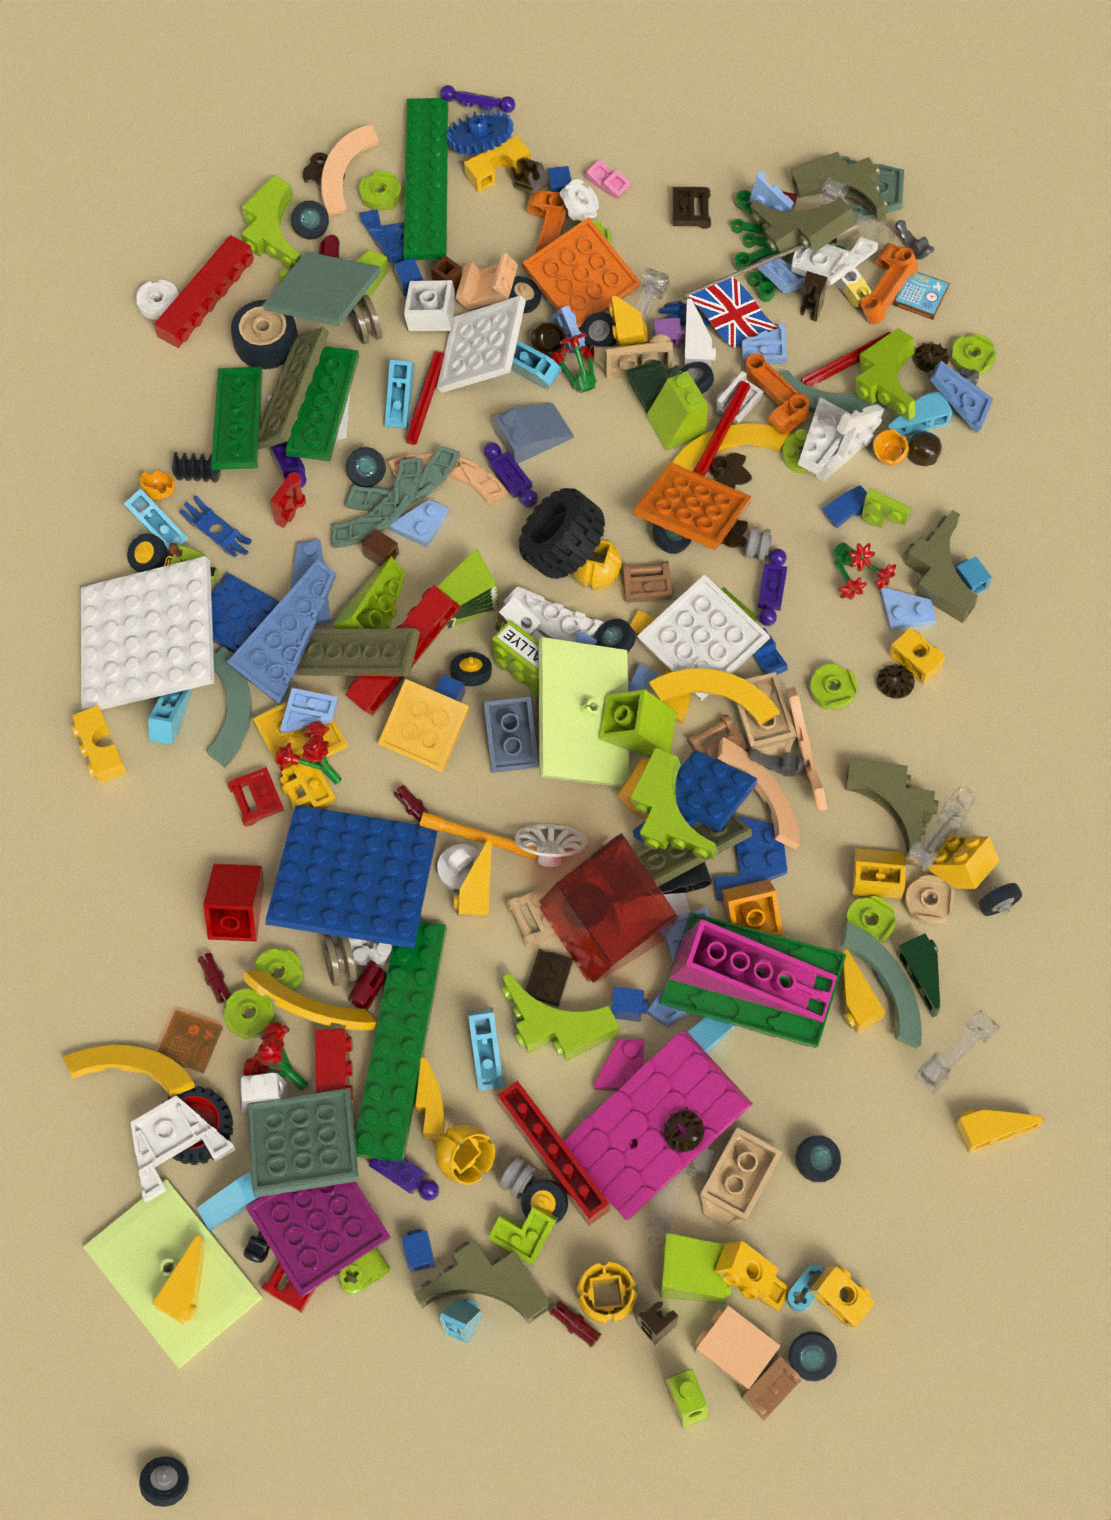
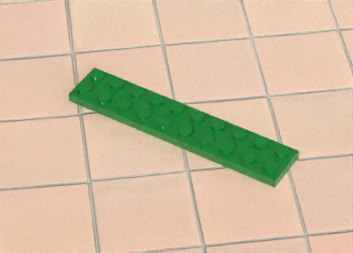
M442 98L407 99L404 260L410 258L415 260H440L445 255L447 256L448 141L446 137L448 134L446 132L448 131V101Z
M420 922L415 948L396 945L392 947L355 1133L357 1157L404 1162L418 1088L420 1061L424 1056L446 938V924Z

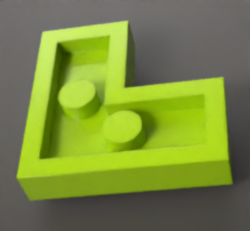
M870 488L865 497L861 519L865 520L869 525L882 528L886 518L893 523L905 526L909 520L912 507Z
M537 1205L532 1207L523 1226L501 1214L488 1239L511 1253L515 1251L519 1258L533 1265L536 1263L558 1218Z

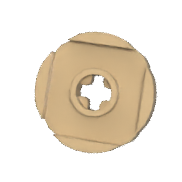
M925 875L919 877L918 880L909 885L905 895V906L908 910V915L923 924L933 925L945 922L955 906V893L953 889H950L946 882L937 876ZM928 895H932V899L936 900L937 903L929 905L924 899Z

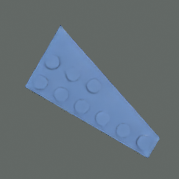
M318 559L227 661L228 666L278 705H281L336 578V573Z

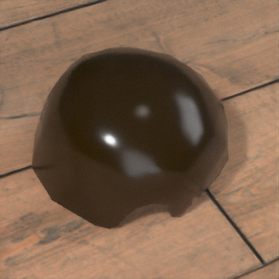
M554 322L542 323L533 330L531 343L535 350L550 356L553 352L558 353L564 347L565 343L560 344V341L566 338V334L562 327Z
M927 431L915 433L908 443L909 452L907 456L916 465L926 467L935 464L942 450L940 438Z

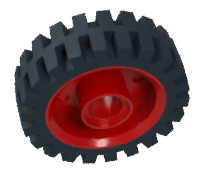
M196 1086V1088L176 1095L210 1126L214 1127L224 1138L231 1141L230 1136L233 1135L232 1126L234 1125L232 1114L228 1105L218 1093H214L209 1088L204 1089L202 1086ZM203 1140L172 1157L183 1164L191 1163L192 1165H198V1162L202 1164L208 1163L210 1158L214 1160Z

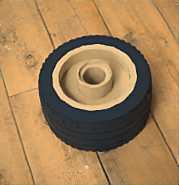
M256 300L244 305L234 315L231 323V336L234 348L239 358L250 367L262 366L264 370L274 369L285 364L290 348L298 335L296 322L293 316L265 311L263 304L266 300Z

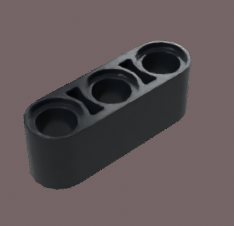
M706 862L645 893L643 896L689 893L709 886L712 880Z

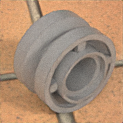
M752 527L746 543V558L752 559L754 555H758L759 560L765 561L766 556L769 554L772 540L770 529H764L763 532H760L759 527Z
M520 1156L510 1162L503 1172L499 1187L504 1191L511 1188V1195L515 1198H519L526 1188L531 1185L537 1169L532 1164L525 1167V1160Z

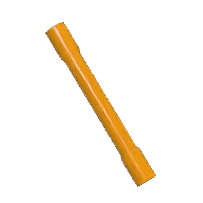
M423 812L419 826L439 832L443 831L484 844L487 841H491L494 847L536 860L537 855L522 850L513 839ZM527 846L528 848L537 851L535 846Z

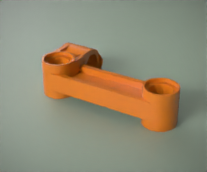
M541 189L530 195L527 211L534 216L545 217L536 253L562 236L565 220L568 216V209L560 196V192L544 191Z
M888 243L876 258L875 264L886 270V273L872 293L861 302V307L868 323L877 324L885 318V311L910 276L918 271V263L911 248Z
M758 353L749 355L746 359V378L758 385L779 405L770 414L767 421L782 435H786L808 419L809 399L804 394H800L766 362L763 355Z

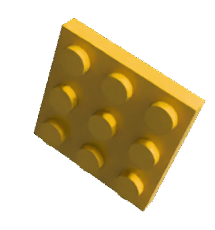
M405 679L378 744L435 770L444 772L471 707Z
M316 688L310 690L311 692L319 693ZM288 701L253 718V722L274 761L279 747H286L288 743H291L294 755H298L300 759L308 761L302 757L304 752L302 747L309 740L308 737L304 738L302 735L306 733V729L289 733H281L280 731ZM334 719L331 723L323 724L324 726H329L330 729L323 736L324 741L329 742V753L326 757L348 748V744ZM290 764L280 772L283 776L289 777L294 774L293 770L302 766V764Z

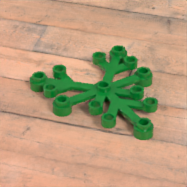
M742 190L736 195V205L739 209L746 210L752 218L751 214H753L750 206L752 202L749 201L752 193ZM734 219L732 221L731 230L734 233L739 234L744 230L764 234L767 237L761 224L744 222L741 219ZM747 233L743 236L744 247L752 248L758 245L764 248L752 254L739 252L735 256L734 266L739 271L770 254L776 255L778 253L770 250L766 243L768 238ZM836 245V246H835V247H838V248H841V249L846 250L843 246H840V245ZM760 270L751 272L748 275V284L752 287L758 286L757 295L759 299L763 302L773 299L775 295L773 282L764 276ZM765 278V282L760 284L761 279Z

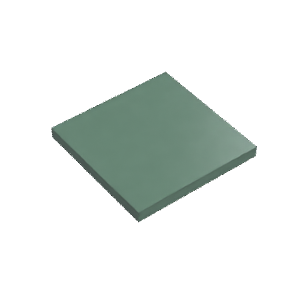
M305 252L264 302V310L340 326L381 273L380 266Z
M350 1088L248 1104L254 1198L359 1181Z

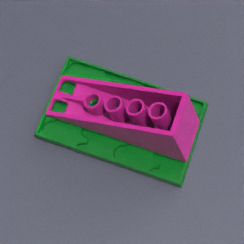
M691 912L686 921L659 1004L725 1024L739 1026L774 1038L778 1037L803 1046L816 1048L820 1043L846 954Z

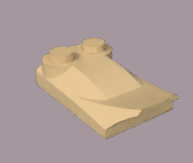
M664 334L655 335L649 342L630 346H594V362L604 370L606 379L672 373L673 344L671 339Z
M773 672L745 679L764 692L780 711L779 715L759 726L745 709L734 702L751 750L757 749L761 754L783 757L784 753H790L797 734L777 674Z
M737 1127L700 1194L703 1204V1215L728 1229L733 1228L739 1223L746 1222L776 1168L783 1151Z

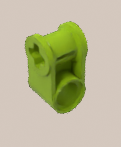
M376 1248L341 1270L340 1286L349 1295L357 1294L373 1282L383 1278L391 1268ZM347 1277L356 1278V1283L347 1282Z

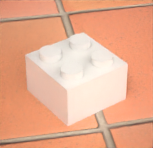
M452 280L410 281L404 310L409 331H451L456 304Z

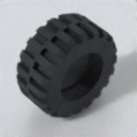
M563 488L560 491L552 492L551 496L545 497L542 503L533 509V513L527 517V522L521 529L522 535L519 536V550L522 558L544 576L553 579L567 577L568 574L575 573L580 566L583 567L587 563L586 560L592 557L595 553V548L601 542L600 538L604 535L605 526L604 514L594 502L577 489Z

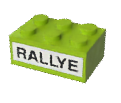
M510 620L492 638L494 663L499 669H505L511 673L516 682L524 683L529 687L530 692L534 696L539 697V641Z

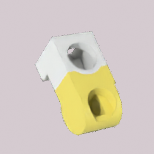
M853 268L833 283L837 290L841 289L850 304L855 308L861 306L862 300L872 293L856 268Z

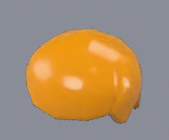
M895 429L883 430L875 437L873 442L876 457L880 462L889 466L900 464L909 452L908 441H906L905 436L899 434Z
M156 469L152 474L144 471L139 477L141 489L153 501L164 500L174 493L175 482L169 473L160 472Z

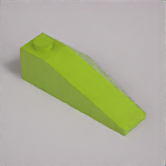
M392 556L382 564L343 609L333 624L337 629H392L390 624L392 617L396 615V600L401 595L406 574Z

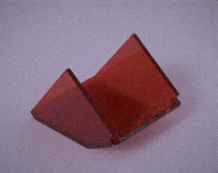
M622 833L614 837L558 881L539 901L541 903L540 910L548 922L553 921L554 923L551 927L561 942L567 943L565 948L575 963L580 962L581 965L578 968L586 980L593 983L601 981L663 942L678 919L677 914Z

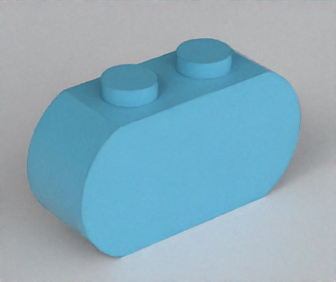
M517 340L511 370L543 388L550 389L561 372V367L547 355Z

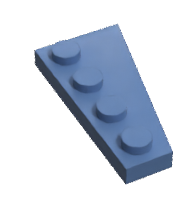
M320 540L297 544L290 590L317 559L324 563ZM328 597L316 625L331 623Z

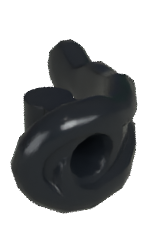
M260 1230L257 1237L251 1236L248 1245L243 1251L246 1259L256 1263L264 1262L268 1257L270 1249Z

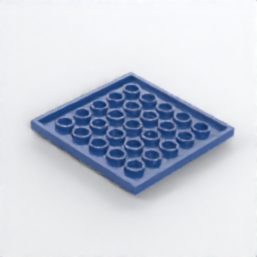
M295 805L266 915V925L415 948L438 831L419 826L418 824Z

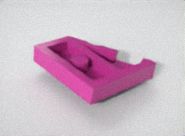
M618 1039L594 1083V1090L618 1091L643 1066L644 1039Z

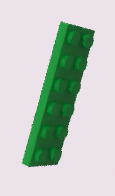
M324 347L322 349L319 364L315 367L312 382L307 388L305 400L300 406L298 418L291 430V436L285 450L287 456L322 461L331 460L359 360L358 350Z
M262 366L218 368L211 460L212 470L258 468L263 381Z

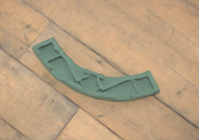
M788 370L780 374L800 394L808 397L809 411L815 412L820 397L851 414L855 410L861 413L864 408L876 404L882 408L886 407L879 400L871 405L864 399L859 398L856 392L830 393L806 386Z
M438 446L432 459L423 468L420 484L410 504L426 497L444 482L458 462L461 455L459 451ZM353 485L345 506L354 510L372 512V509L390 494L393 487L382 489L381 487L368 488Z
M400 459L398 474L390 494L372 509L371 513L363 518L359 517L349 522L333 524L332 547L341 548L361 543L375 529L382 532L392 525L404 513L417 492L423 472V459Z
M224 646L213 655L214 672L222 681L226 691L227 714L220 734L207 750L208 755L223 768L233 760L240 750L242 741L249 729L252 713L251 693L248 682L243 676L228 666L227 661L233 655Z
M850 922L843 925L840 946L855 954L865 963L870 964L878 973L877 977L887 994H890L894 1004L895 1040L914 1048L921 1046L922 1030L919 1007L904 971L890 952L873 936Z

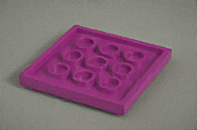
M356 1181L262 1196L245 1207L301 1298L391 1238Z

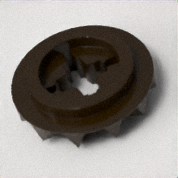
M932 341L929 344L923 342L920 347L916 348L914 362L921 370L929 372L935 369V366L940 361L948 365L949 355L947 348H943L941 343L937 345L933 344ZM930 352H932L933 355L935 356V358L933 359V362H931V359H930V356H929V353H930Z
M895 663L891 666L886 665L879 672L877 685L879 690L887 697L900 699L912 692L915 680L913 672H910L906 665L899 666ZM900 675V682H897L892 687V678Z
M679 1110L675 1114H670V1118L664 1123L663 1136L667 1145L678 1152H688L695 1149L703 1139L704 1124L701 1118L690 1110ZM678 1123L680 1125H683L684 1127L687 1125L689 1126L686 1129V1131L688 1133L687 1135L690 1138H687L682 1134H680L679 1136L677 1135L680 1132L678 1128L679 1126L677 1125Z

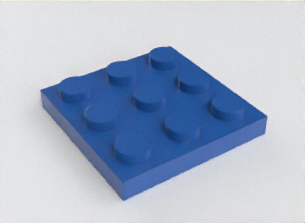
M227 573L211 593L213 642L235 653L280 601Z
M694 750L678 770L676 778L678 809L681 814L720 832L757 785V778Z

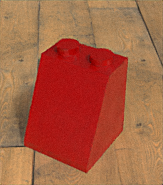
M213 864L203 903L208 940L257 942L264 887L262 866Z

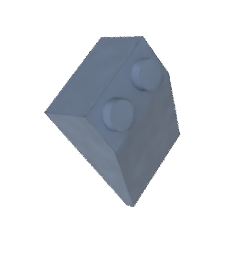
M553 403L513 408L494 417V431L505 450L508 451L517 464L574 438V435Z
M532 696L485 701L484 708L492 773L539 767Z

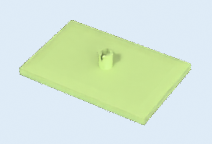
M545 637L539 639L540 777L623 787L630 777L629 750L599 739L606 695L628 692L627 650Z
M166 1179L163 1181V1184L167 1191L147 1203L142 1198L83 1246V1248L179 1369L259 1302L262 1296ZM196 1235H199L205 1242L199 1297L196 1304L197 1311L190 1321L186 1320L182 1325L156 1309L152 1303ZM173 1267V1270L167 1273L168 1269Z

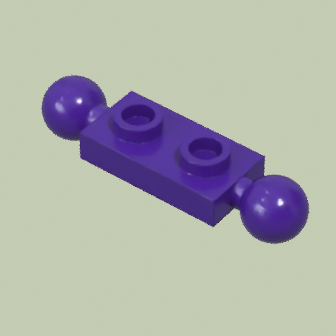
M445 85L440 90V97L443 100L451 102L455 99L461 101L463 106L473 107V104L481 105L480 109L493 110V107H500L505 113H511L516 106L515 100L510 96L500 99L477 93L456 91L451 85Z
M287 442L271 446V455L283 479H286L290 473L296 472L301 476V488L304 487L307 478L301 459L286 455Z
M490 442L486 444L483 453L487 459L491 460L489 467L513 498L521 495L520 501L525 507L535 506L538 502V495L534 490L530 489L532 488V482L508 451L500 455L501 448L497 443Z
M779 548L773 549L769 553L768 559L771 564L765 563L758 601V608H764L758 615L760 623L764 626L773 625L777 620V614L774 610H781L787 567L782 565L786 562L787 556Z
M404 1158V1162L372 1159L368 1165L410 1194H413L417 1188L420 1197L426 1201L434 1200L439 1194L438 1184L433 1180H422L426 1172L406 1158Z

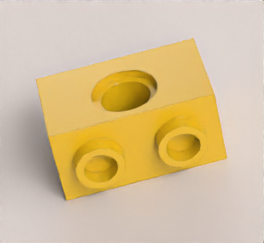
M911 627L891 644L889 656L900 666L906 665V668L913 672V677L923 685L942 668L945 656L938 647H933L920 632L914 631ZM914 653H920L923 656L919 657L916 656Z
M741 1240L724 1244L715 1272L723 1277L724 1282L740 1290L744 1297L756 1300L757 1298L769 1297L778 1268Z
M828 1266L808 1291L846 1327H857L875 1304L869 1297L871 1293L864 1286L856 1285L850 1279L851 1274L841 1266ZM842 1288L847 1291V1298L844 1302L840 1299L839 1295Z

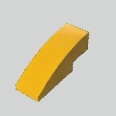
M421 1058L416 1110L417 1114H425L423 1129L425 1140H438L446 1132L443 1101L438 1082L426 1058Z

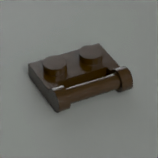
M673 187V226H699L702 229L711 227V218L709 217L711 191L708 187ZM694 197L700 199L701 216H695Z

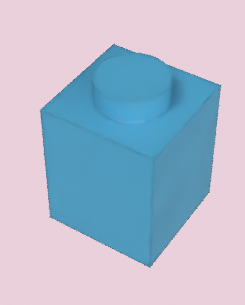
M976 556L970 560L964 559L956 566L957 574L972 592L978 594L988 589L992 577Z

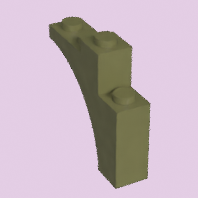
M837 151L790 169L792 184L799 198L816 194L844 196L865 206L878 222L886 219L885 210L888 209L886 199L884 197L881 198L879 195L878 177L880 176V171L877 164L873 165L870 157L848 165L846 159H842Z
M840 197L824 206L799 212L774 210L763 205L758 200L750 204L753 211L751 216L757 225H762L768 238L766 241L768 247L772 252L776 251L778 254L799 244H802L804 248L809 247L815 253L857 223L852 208Z
M952 510L948 516L944 515L941 518L935 533L932 531L926 540L920 537L915 544L911 543L905 552V555H907L905 565L921 574L916 582L918 586L916 595L930 599L933 606L963 623L975 608L978 595L964 584L951 560L950 538L957 527L960 517L959 513Z
M850 759L845 790L868 797L890 814L904 838L907 865L917 866L919 857L923 858L925 852V843H921V835L926 834L927 822L930 823L932 815H937L938 800H934L935 791L910 788L911 775H907L908 766Z
M475 1240L470 1244L468 1241L464 1242L456 1248V1253L453 1255L454 1261L457 1264L455 1267L452 1265L446 1267L439 1273V1278L432 1283L430 1280L424 1282L417 1288L418 1292L414 1294L422 1308L439 1299L459 1294H477L492 1297L511 1306L529 1324L551 1309L550 1302L515 1251L511 1254L506 1252L500 1255L494 1261L496 1264L492 1266Z

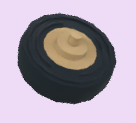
M516 276L514 278L509 299L521 295L526 300L523 313L534 311L541 301L540 289L532 280L526 277Z

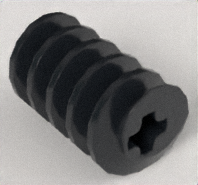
M174 452L172 472L178 481H181L183 478L186 481H191L193 478L196 482H199L202 478L204 482H208L211 478L212 482L216 483L220 478L221 470H212V454L206 460L204 453H201L198 460L195 453H192L191 458L188 459L186 452L183 453L182 458H179L178 452Z

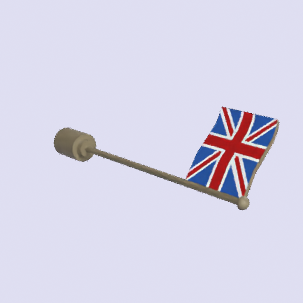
M858 222L831 242L836 244L859 233ZM800 244L689 292L684 291L682 297L684 299H692L694 305L706 316L717 334L730 347L742 345V340L755 337L766 330L767 332L773 331L778 327L765 316L751 294L734 277L804 247Z

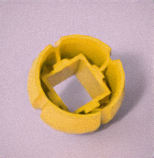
M608 539L601 540L599 546L594 550L596 553L606 555L604 564L586 560L587 563L583 567L580 566L572 574L582 587L586 588L590 585L592 590H602L611 586L619 576V570L622 567L621 554L614 543Z
M453 1124L432 1145L435 1149V1160L439 1170L447 1179L455 1183L470 1185L482 1179L481 1173H488L495 1159V1147L484 1130L471 1124ZM464 1142L465 1144L458 1150L460 1144Z
M607 1261L605 1265H601L600 1262L591 1265L582 1273L577 1285V1293L580 1294L578 1304L587 1317L602 1324H607L608 1320H613L614 1323L621 1321L631 1313L637 1299V1292L633 1289L636 1286L635 1279L619 1263ZM618 1283L621 1304L595 1307L593 1286Z

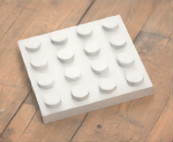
M521 295L453 317L452 328L449 333L437 389L440 392H447L510 373L526 302Z
M704 574L637 636V639L671 672L700 668L719 670L732 674L770 639V636ZM693 693L701 701H703L709 695L705 693Z

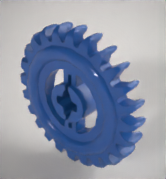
M483 109L481 116H478L474 111L473 118H469L468 114H466V122L462 121L460 117V125L453 122V128L449 126V131L446 132L448 134L446 139L449 147L455 152L467 153V155L479 154L480 152L485 153L487 150H494V147L501 146V143H505L510 138L514 130L513 121L504 111L501 116L498 109L496 110V115H493V111L490 109L488 116L485 115Z

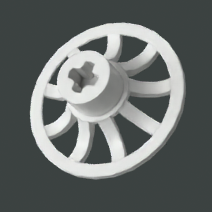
M557 824L530 825L520 829L515 834L516 845L526 852L538 855L537 862L545 867L561 865L562 857L582 852L587 847L588 841L582 832ZM540 829H548V841L545 840ZM554 829L562 830L563 832L554 841ZM529 831L533 832V833L536 835V837H534L533 835H531V834H529V833H527V832H529ZM569 834L575 835L565 840ZM522 838L529 839L527 841L521 842ZM579 841L581 842V845L579 846L578 844L573 842ZM527 846H535L537 851L532 850ZM567 848H573V849H575V850L570 851V852H565V850H566Z

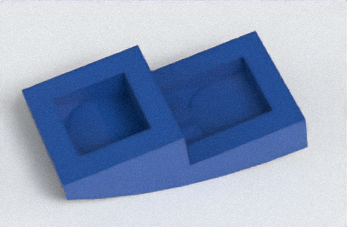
M859 485L832 501L822 510L838 528L853 515L859 516L863 512L867 492Z
M771 636L752 655L764 675L776 672L778 675L788 670L787 663L776 650V643Z

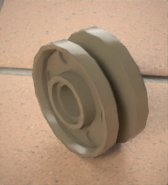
M366 294L361 298L362 307L356 304L350 312L354 327L362 344L369 343L368 332H371L376 340L382 338V330L377 313L370 297Z
M322 935L323 954L332 985H340V973L345 974L349 983L355 982L356 969L349 939L337 936V944H334L330 935Z

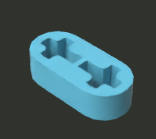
M819 1265L809 1266L791 1288L787 1296V1303L792 1310L796 1312L805 1311L815 1300V1297L808 1291L810 1287L807 1284L811 1279L809 1273L814 1275L818 1272L821 1275L825 1270ZM803 1289L806 1290L807 1293L803 1299L806 1303L800 1302L798 1305L795 1304L793 1294L799 1295Z

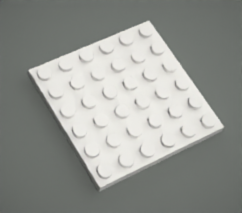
M207 556L81 587L82 711L97 705L103 710L214 684L210 560Z

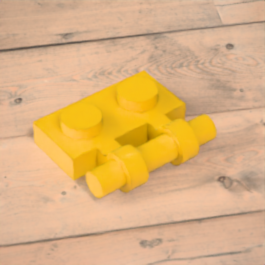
M302 765L293 770L296 779L290 781L288 776H283L279 779L283 794L288 796L292 803L291 808L293 812L295 805L306 807L312 805L313 808L322 809L336 802L335 795L319 769ZM302 787L306 795L299 798L296 790Z

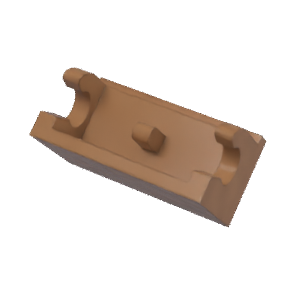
M780 1356L744 1394L742 1400L764 1421L800 1383V1376Z

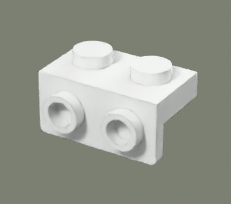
M743 371L738 377L734 376L726 391H721L716 398V413L722 416L740 381L750 384V390L732 422L734 424H740L764 394L763 390L746 380V373Z

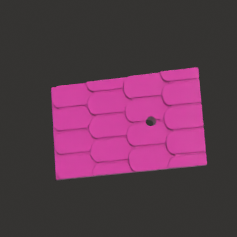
M681 1031L652 1059H649L591 1116H588L564 1140V1143L599 1190L602 1191L603 1195L618 1210L620 1215L625 1220H628L750 1108L753 1103L687 1031ZM679 1110L694 1112L701 1118L704 1124V1136L701 1143L695 1149L688 1152H678L667 1145L663 1136L664 1123L668 1121L670 1114H675ZM678 1123L677 1125L679 1126L678 1128L680 1132L677 1135L679 1136L680 1134H682L683 1136L690 1138L687 1135L688 1133L686 1131V1129L689 1126L687 1125L684 1127L683 1125H680Z

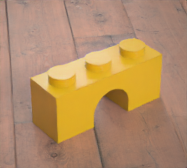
M518 135L507 139L505 143H501V146L494 147V150H487V152L464 162L465 177L478 193L496 184L495 168L506 167L510 170V167L513 166L516 169V173L521 171L519 159L522 157L531 159L530 150Z
M99 705L72 715L75 724L71 725L76 739L81 737L83 743L79 747L83 757H89L91 763L87 764L91 777L97 776L101 784L126 774V769L115 744L107 747L97 746L100 739L111 735Z

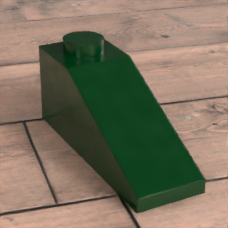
M926 933L899 945L896 955L933 1018L937 1016L940 1010L938 949L932 939L929 940Z

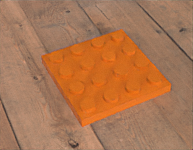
M589 217L525 260L521 265L557 311L569 306L576 316L578 329L582 328L584 321L593 313L608 310L609 304H613L612 296H618L620 299H623L642 284Z
M670 462L635 506L633 515L677 533L684 538L698 542L705 547L717 550L749 505L752 496Z

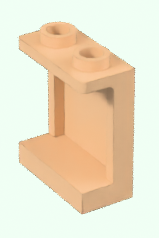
M507 253L501 254L499 264L479 269L473 262L466 263L456 299L468 311L508 300L518 265Z
M728 1306L725 1311L719 1309L711 1320V1323L714 1324L708 1333L704 1330L695 1342L698 1345L696 1354L699 1356L703 1355L739 1383V1388L747 1392L779 1351L780 1345Z

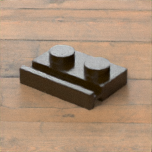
M539 949L525 991L540 1002L559 1007L573 965V958L553 952L548 953Z

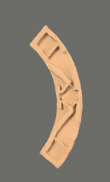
M372 124L360 127L344 136L334 146L326 160L321 175V200L329 216L345 213L347 210L342 184L344 172L350 161L361 152L379 144V139Z
M436 452L415 455V453L408 454L387 462L396 478L400 459L422 458L424 468ZM459 457L456 466L448 476L471 487L484 499L487 505L508 496L504 486L493 474L488 473L479 467L477 463L466 458Z
M795 687L787 688L786 693L790 712L794 719L801 757L804 759L807 779L811 784L812 796L817 810H826L824 790L811 751L799 696Z
M723 737L719 741L717 758L727 765L757 778V785L754 789L764 803H768L770 806L775 840L796 849L800 845L799 829L795 814L785 793L762 765L751 760L749 753Z

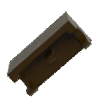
M522 157L519 159V166L521 167L519 174L516 173V169L513 166L510 167V173L514 181L513 186L516 189L534 194L550 185L543 164Z
M809 271L806 272L802 297L803 303L800 309L802 316L806 309H812L811 320L817 322L824 304L828 277Z
M657 1302L645 1313L641 1312L638 1314L637 1325L654 1345L677 1326L678 1314L674 1310L668 1312L665 1317L661 1315L662 1311H657V1309L662 1307L663 1302Z

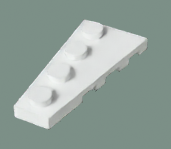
M821 397L819 398L798 462L799 466L816 475L819 474L844 438V435L836 429L842 415L849 412Z
M518 586L503 601L504 607L513 597L518 599L541 621L539 633L546 638L576 642L579 630L594 637L598 628L603 624L598 619L592 620L585 617V614L581 612L570 611L564 608V605L546 601L544 597Z

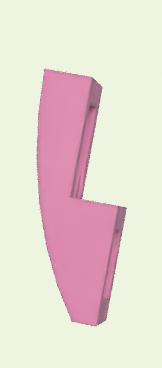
M600 159L585 173V177L590 182L616 198H619L632 185L618 170L613 172Z

